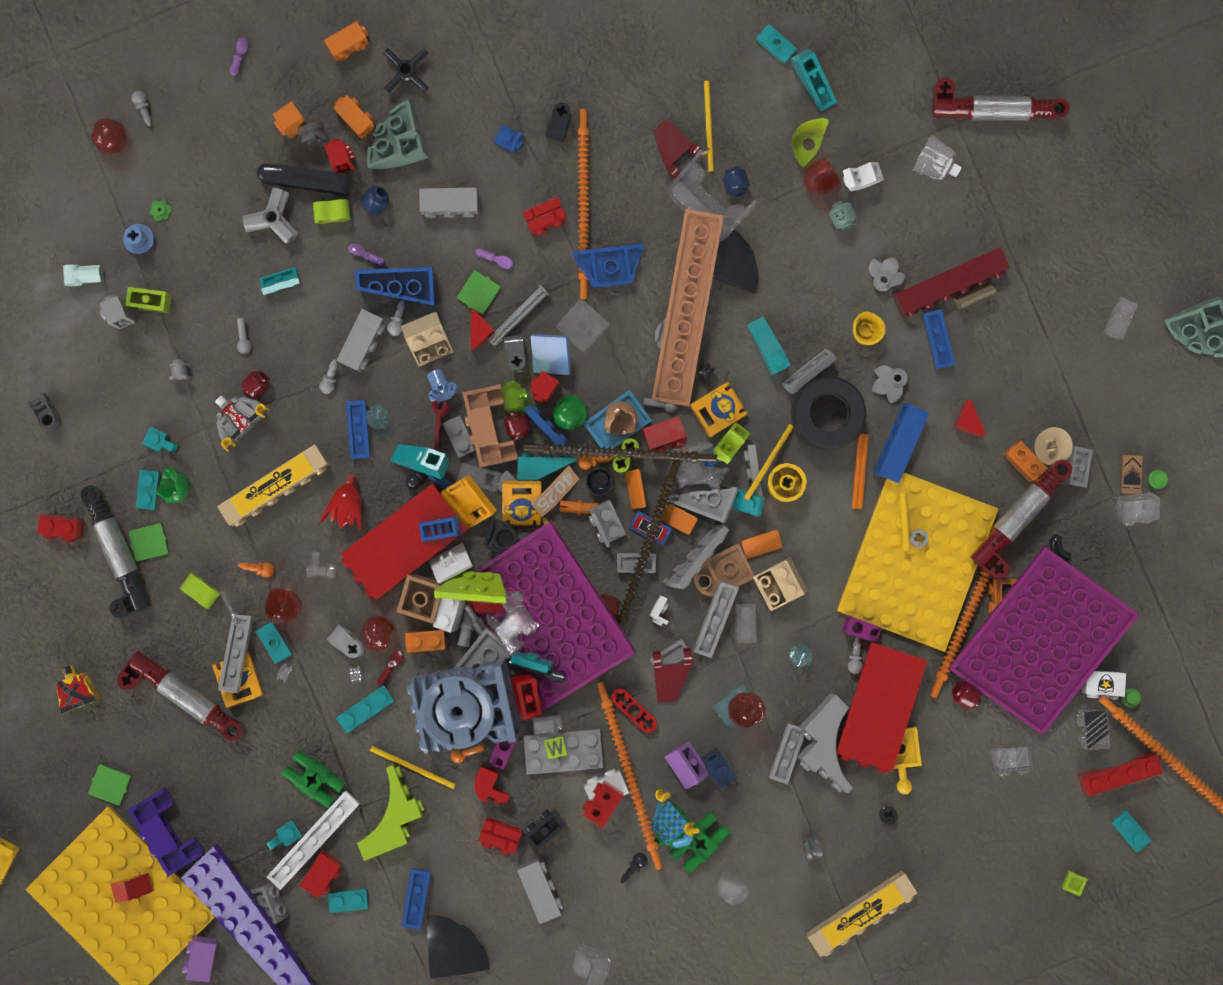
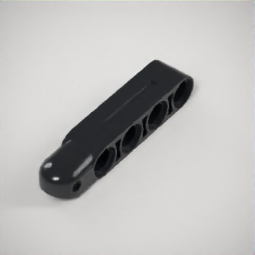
M268 163L260 165L257 169L258 179L265 184L349 196L352 176L348 174Z

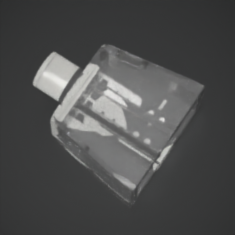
M931 135L912 171L942 180L946 172L957 177L961 166L952 162L956 152Z

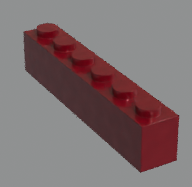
M1001 247L902 290L893 295V298L901 316L907 315L910 318L918 314V310L923 307L928 310L936 306L935 302L941 299L943 302L954 298L953 294L957 292L964 294L970 291V287L975 284L979 287L988 283V279L993 276L997 279L1006 275L1005 271L1010 267Z

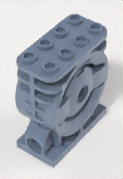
M506 657L498 658L496 661L481 663L477 670L469 667H455L446 671L438 670L435 673L426 672L424 675L415 674L410 679V683L407 684L408 694L412 695L413 700L411 703L412 713L416 714L417 719L415 721L416 732L420 733L421 737L419 747L425 754H430L431 751L442 752L443 749L468 748L479 743L485 737L494 743L517 741L521 728ZM461 681H463L465 689L462 688ZM442 683L444 694L436 705L437 721L433 715V704L436 697L441 693L439 685ZM478 698L481 703L483 711L482 720L479 726L474 730V733H472L471 728L474 727L480 716V704L477 700ZM454 707H460L463 713H456ZM500 708L502 709L503 718L496 719Z

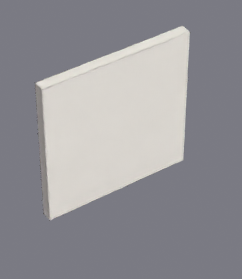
M463 543L429 560L438 585L473 567Z

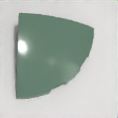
M409 99L390 110V116L383 123L379 122L375 128L372 146L368 147L367 151L369 170L393 168L429 158L418 119Z
M1220 296L1194 305L1165 319L1171 334L1176 340L1184 344L1187 349L1198 354L1203 353L1213 355L1214 357H1223V303Z

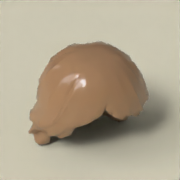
M617 401L607 408L604 420V429L607 434L624 435L636 432L639 417L632 404L625 401Z

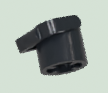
M493 519L490 527L488 526L483 545L485 548L502 554L518 543V534L513 529L512 524ZM497 522L506 525L495 530ZM490 540H493V544L496 548L488 546Z

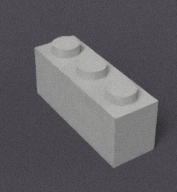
M477 188L419 189L420 213L425 215V218H435L436 215L453 218L459 214H463V217H474V214H479Z
M361 309L337 361L358 372L361 369L364 370L369 361L367 359L369 353L373 352L376 348L378 334L382 335L385 329V321Z
M537 858L519 866L517 872L539 924L560 916L563 905L560 898L555 897L553 891L556 888L552 879L548 880L546 873H548L545 862H541Z

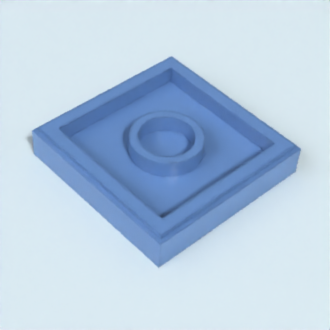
M531 335L533 373L544 371L548 374L569 375L571 373L569 336Z

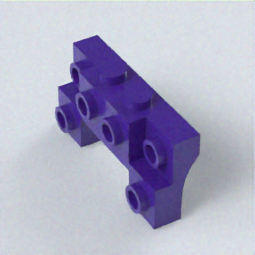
M164 787L128 809V812L139 828L140 837L144 841L146 840L150 846L148 848L149 852L153 857L157 858L167 876H170L202 856L205 851L196 836L184 844L179 840L162 812L175 804L167 788Z

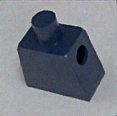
M718 748L701 757L720 789L737 779Z

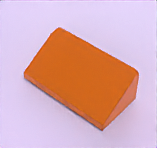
M640 470L628 471L625 473L631 509L644 508L646 501Z
M778 529L740 541L746 559L783 548Z

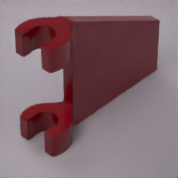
M667 118L653 131L666 171L677 181L682 175L680 170L673 166V164L688 150L697 160L703 155V151Z
M433 400L431 406L436 414L434 450L440 452L443 419L450 412V405L443 401V407L439 409L440 404Z
M691 647L683 648L684 662L662 665L660 651H652L657 703L677 701L692 665Z

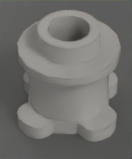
M183 359L172 360L173 364H169L172 371V376L169 377V380L191 379L187 375L188 363H184Z

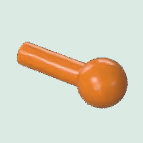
M482 743L466 749H453L450 757L453 762L461 763L465 757L485 751L486 747Z

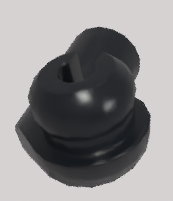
M1055 534L1049 540L1050 550L1067 562L1071 557V553L1063 549L1062 537Z

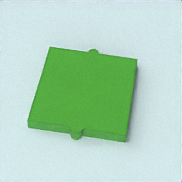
M474 270L458 294L457 299L468 305L469 309L472 308L483 315L501 287L492 282L489 277H485Z
M162 523L128 531L132 544L130 548H133L136 562L169 554L166 542L168 538L164 534Z
M99 764L95 777L92 778L93 782L88 794L120 806L124 794L128 792L127 787L131 775Z

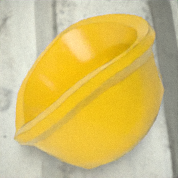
M866 311L860 313L855 318L853 335L860 344L873 345L883 338L885 324L879 316Z

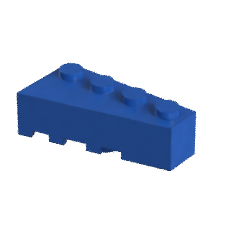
M434 267L355 270L356 290L436 306Z

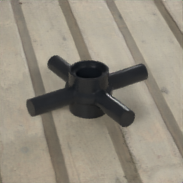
M424 47L411 61L407 59L400 60L389 48L383 52L396 65L397 74L384 87L387 93H390L402 80L406 82L412 81L423 93L428 91L429 87L416 75V66L429 54ZM409 67L411 71L408 74L401 73L402 69Z

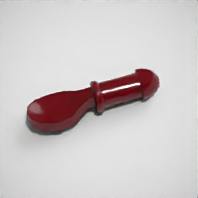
M397 650L391 654L388 666H385L384 671L377 679L379 686H383L386 683L389 675L393 672V667L402 662L404 657L402 651Z

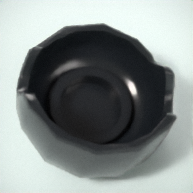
M596 466L586 475V487L594 496L608 494L614 487V476L606 467Z

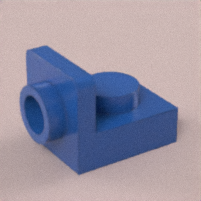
M502 125L494 143L515 153L517 149H521L524 143L523 133L520 131L516 132Z

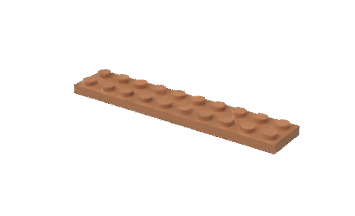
M685 209L652 400L690 406L724 215Z

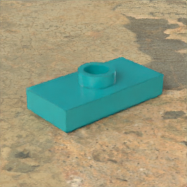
M770 24L756 38L763 47L783 64L797 51V48Z
M274 621L256 631L275 664L293 654Z
M521 652L513 654L510 661L513 664L543 673L550 671L554 663L539 658L537 654Z

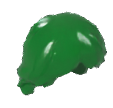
M565 395L556 403L553 411V420L563 430H575L586 422L589 408L577 396Z
M165 467L156 494L160 495L166 503L181 502L186 499L189 493V478L184 473L178 472L176 468Z

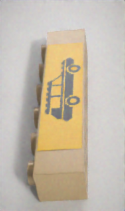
M314 444L217 507L229 526L235 525L238 527L246 522L245 518L252 515L254 517L261 513V508L267 504L272 506L279 501L278 497L283 494L287 496L294 492V487L301 484L303 486L310 482L311 476L315 474L321 475L327 471L326 467L330 464L319 446Z
M901 870L808 931L806 935L819 956L822 957L824 955L826 957L832 954L834 948L838 945L843 946L847 944L855 934L860 935L867 930L866 927L870 924H877L887 913L892 914L899 909L898 906L902 903L911 902L915 898L914 895L917 894V891L906 874Z

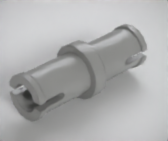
M466 609L462 624L459 626L461 630L457 645L469 647L474 627L471 624L472 618Z

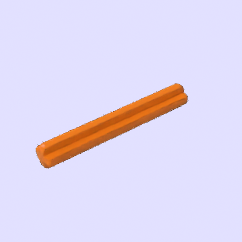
M862 433L858 435L852 497L853 509L863 508L869 435Z

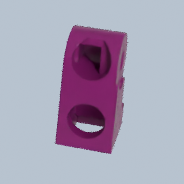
M849 615L846 616L842 632L874 642H878L882 630L881 627Z
M497 742L489 765L504 770L516 742Z

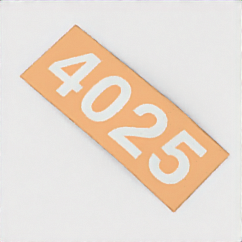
M569 465L531 503L541 517L556 506L579 480Z

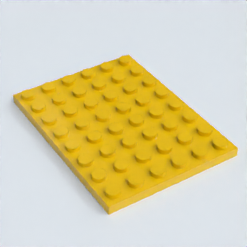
M903 473L899 483L886 478L836 611L945 652L977 568V564L970 559V556L989 536L999 508L907 473ZM900 493H907L910 534L915 530H923L928 535V542L925 546L915 547L911 544V551H903ZM917 533L914 541H918L921 544V540H924V537Z
M109 805L25 890L120 985H149L187 946L188 942L192 941L193 936H197L216 916L185 885L177 872L167 876L157 858L153 857L149 852L148 848L150 846ZM149 873L153 892L130 901L115 903L111 883Z

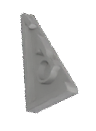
M731 487L730 489L722 490L714 489L711 491L689 492L687 494L669 495L670 500L667 502L725 524L739 489Z

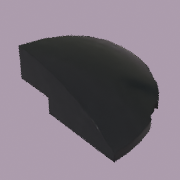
M722 223L713 279L755 294L758 284V269L753 250L738 231Z
M427 916L430 979L458 976L490 969L484 946L480 944L475 934L464 924L460 925L448 917Z

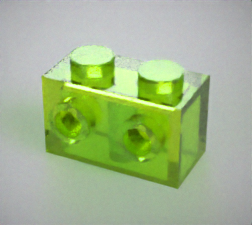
M516 381L506 382L505 386L501 387L506 412L520 411L526 408L525 401L528 400L525 387L522 388L521 384H517Z

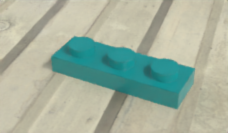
M383 685L336 717V719L347 734L394 702L395 699L387 687Z

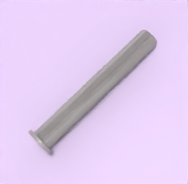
M540 284L538 285L539 288L488 338V341L493 346H497L546 296H550Z

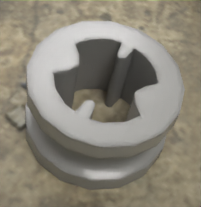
M915 530L910 534V542L915 547H923L928 542V535L923 530ZM917 533L924 537V540H921V544L918 541H914Z

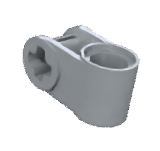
M341 624L327 638L334 647L350 658L360 657L364 653L363 643ZM357 645L356 650L358 652L352 653L351 651L353 649L351 648V646Z

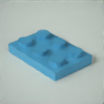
M630 390L612 402L625 401L632 404L639 417L636 432L652 421ZM612 403L584 423V426L600 448L605 446L607 449L610 446L611 449H614V447H617L636 433L624 435L607 434L604 429L605 413Z

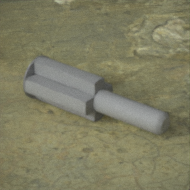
M466 605L465 609L472 618L471 624L480 636L487 626L482 618L475 614L472 607Z

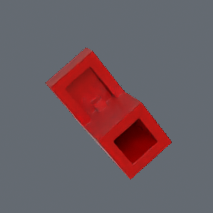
M481 765L474 782L476 795L484 803H486L490 796L492 797L491 800L497 804H507L511 794L494 787L499 772Z

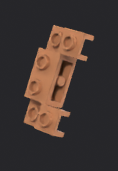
M501 384L462 392L468 416H465L467 428L471 427L472 431L469 439L471 446H475L480 468L518 460L514 440L499 444L491 407L505 404Z

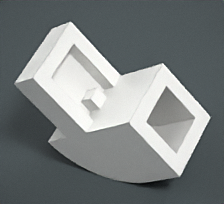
M869 162L858 168L843 170V180L850 192L872 186L884 180L878 162Z

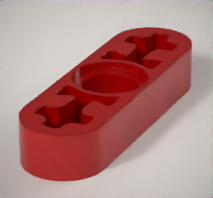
M617 688L613 691V703L640 729L647 733L656 729L657 721L655 717L623 688ZM617 692L619 694L623 692L625 694L624 699L627 702L629 698L632 700L625 709L622 707L625 705L623 701H616L617 696L615 694ZM631 705H637L640 708L638 715L633 716L629 713L628 710ZM645 712L646 715L643 717L646 720L652 719L653 727L645 728L644 721L640 719L638 722L636 719L640 718L642 713Z

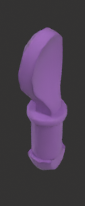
M245 37L239 38L236 43V55L233 56L234 59L230 68L232 76L238 74L240 63L243 60L241 56L249 48V42Z
M354 243L349 245L348 250L352 254L364 257L365 260H369L377 264V266L385 265V260L382 257L380 258L370 251L366 252L360 244Z
M483 248L475 250V254L478 257H483L491 262L495 261L502 268L510 269L513 266V261L508 256H495V253L483 250Z

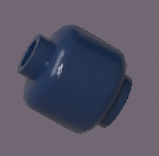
M732 167L725 171L722 180L726 192L730 195H735V197L744 195L750 186L746 171L739 167Z
M380 186L370 187L361 199L364 210L373 215L381 214L390 202L388 192Z

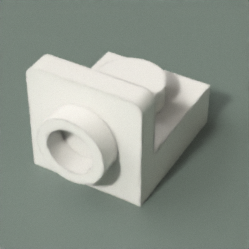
M659 595L649 614L653 617L651 621L660 626L663 623L667 625L669 622L659 616L660 613L664 614L669 605L666 603L667 598Z

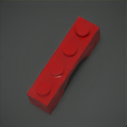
M1149 752L1133 757L1126 763L1109 768L1090 770L1077 774L1082 792L1091 796L1163 774L1158 755Z

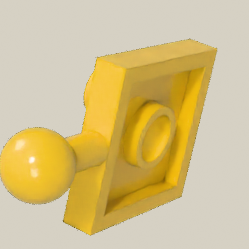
M917 727L906 728L902 740L905 750L903 753H898L894 769L898 768L900 780L897 783V790L901 794H908L912 790V784L907 780L906 767L922 766Z

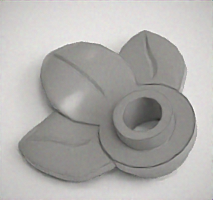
M888 258L883 263L876 259L871 260L869 273L874 278L873 283L877 290L887 291L891 286H899L903 283L906 275L898 272L899 264L896 258Z
M887 365L876 368L874 371L879 378L874 382L872 392L887 394L889 403L897 401L903 394V386L908 380L907 373L901 368L892 369ZM899 374L902 378L901 381H895L894 376Z

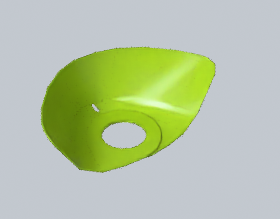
M813 119L801 124L796 129L792 139V146L795 157L802 167L805 168L818 152L825 129L829 123L828 119ZM812 139L815 142V147L812 150H806L803 147L804 140Z

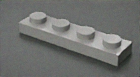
M723 580L719 581L693 648L695 653L712 658L738 592V585Z
M236 614L232 616L218 687L219 691L239 693L253 623L252 616Z

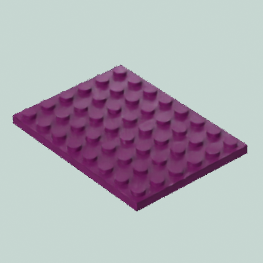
M552 521L475 571L500 574L505 593L507 594V603H505L503 613L478 612L486 626L515 648L517 652L537 654L539 658L554 662L552 671L566 674L563 684L531 675L536 678L538 683L537 692L542 702L541 711L549 708L636 653L633 645ZM516 670V672L518 673L519 676H520V675H523V674H527V673H524V672H521V671H517V670Z
M1043 546L951 663L949 670L972 684L976 689L1043 735L1140 614L1050 549Z

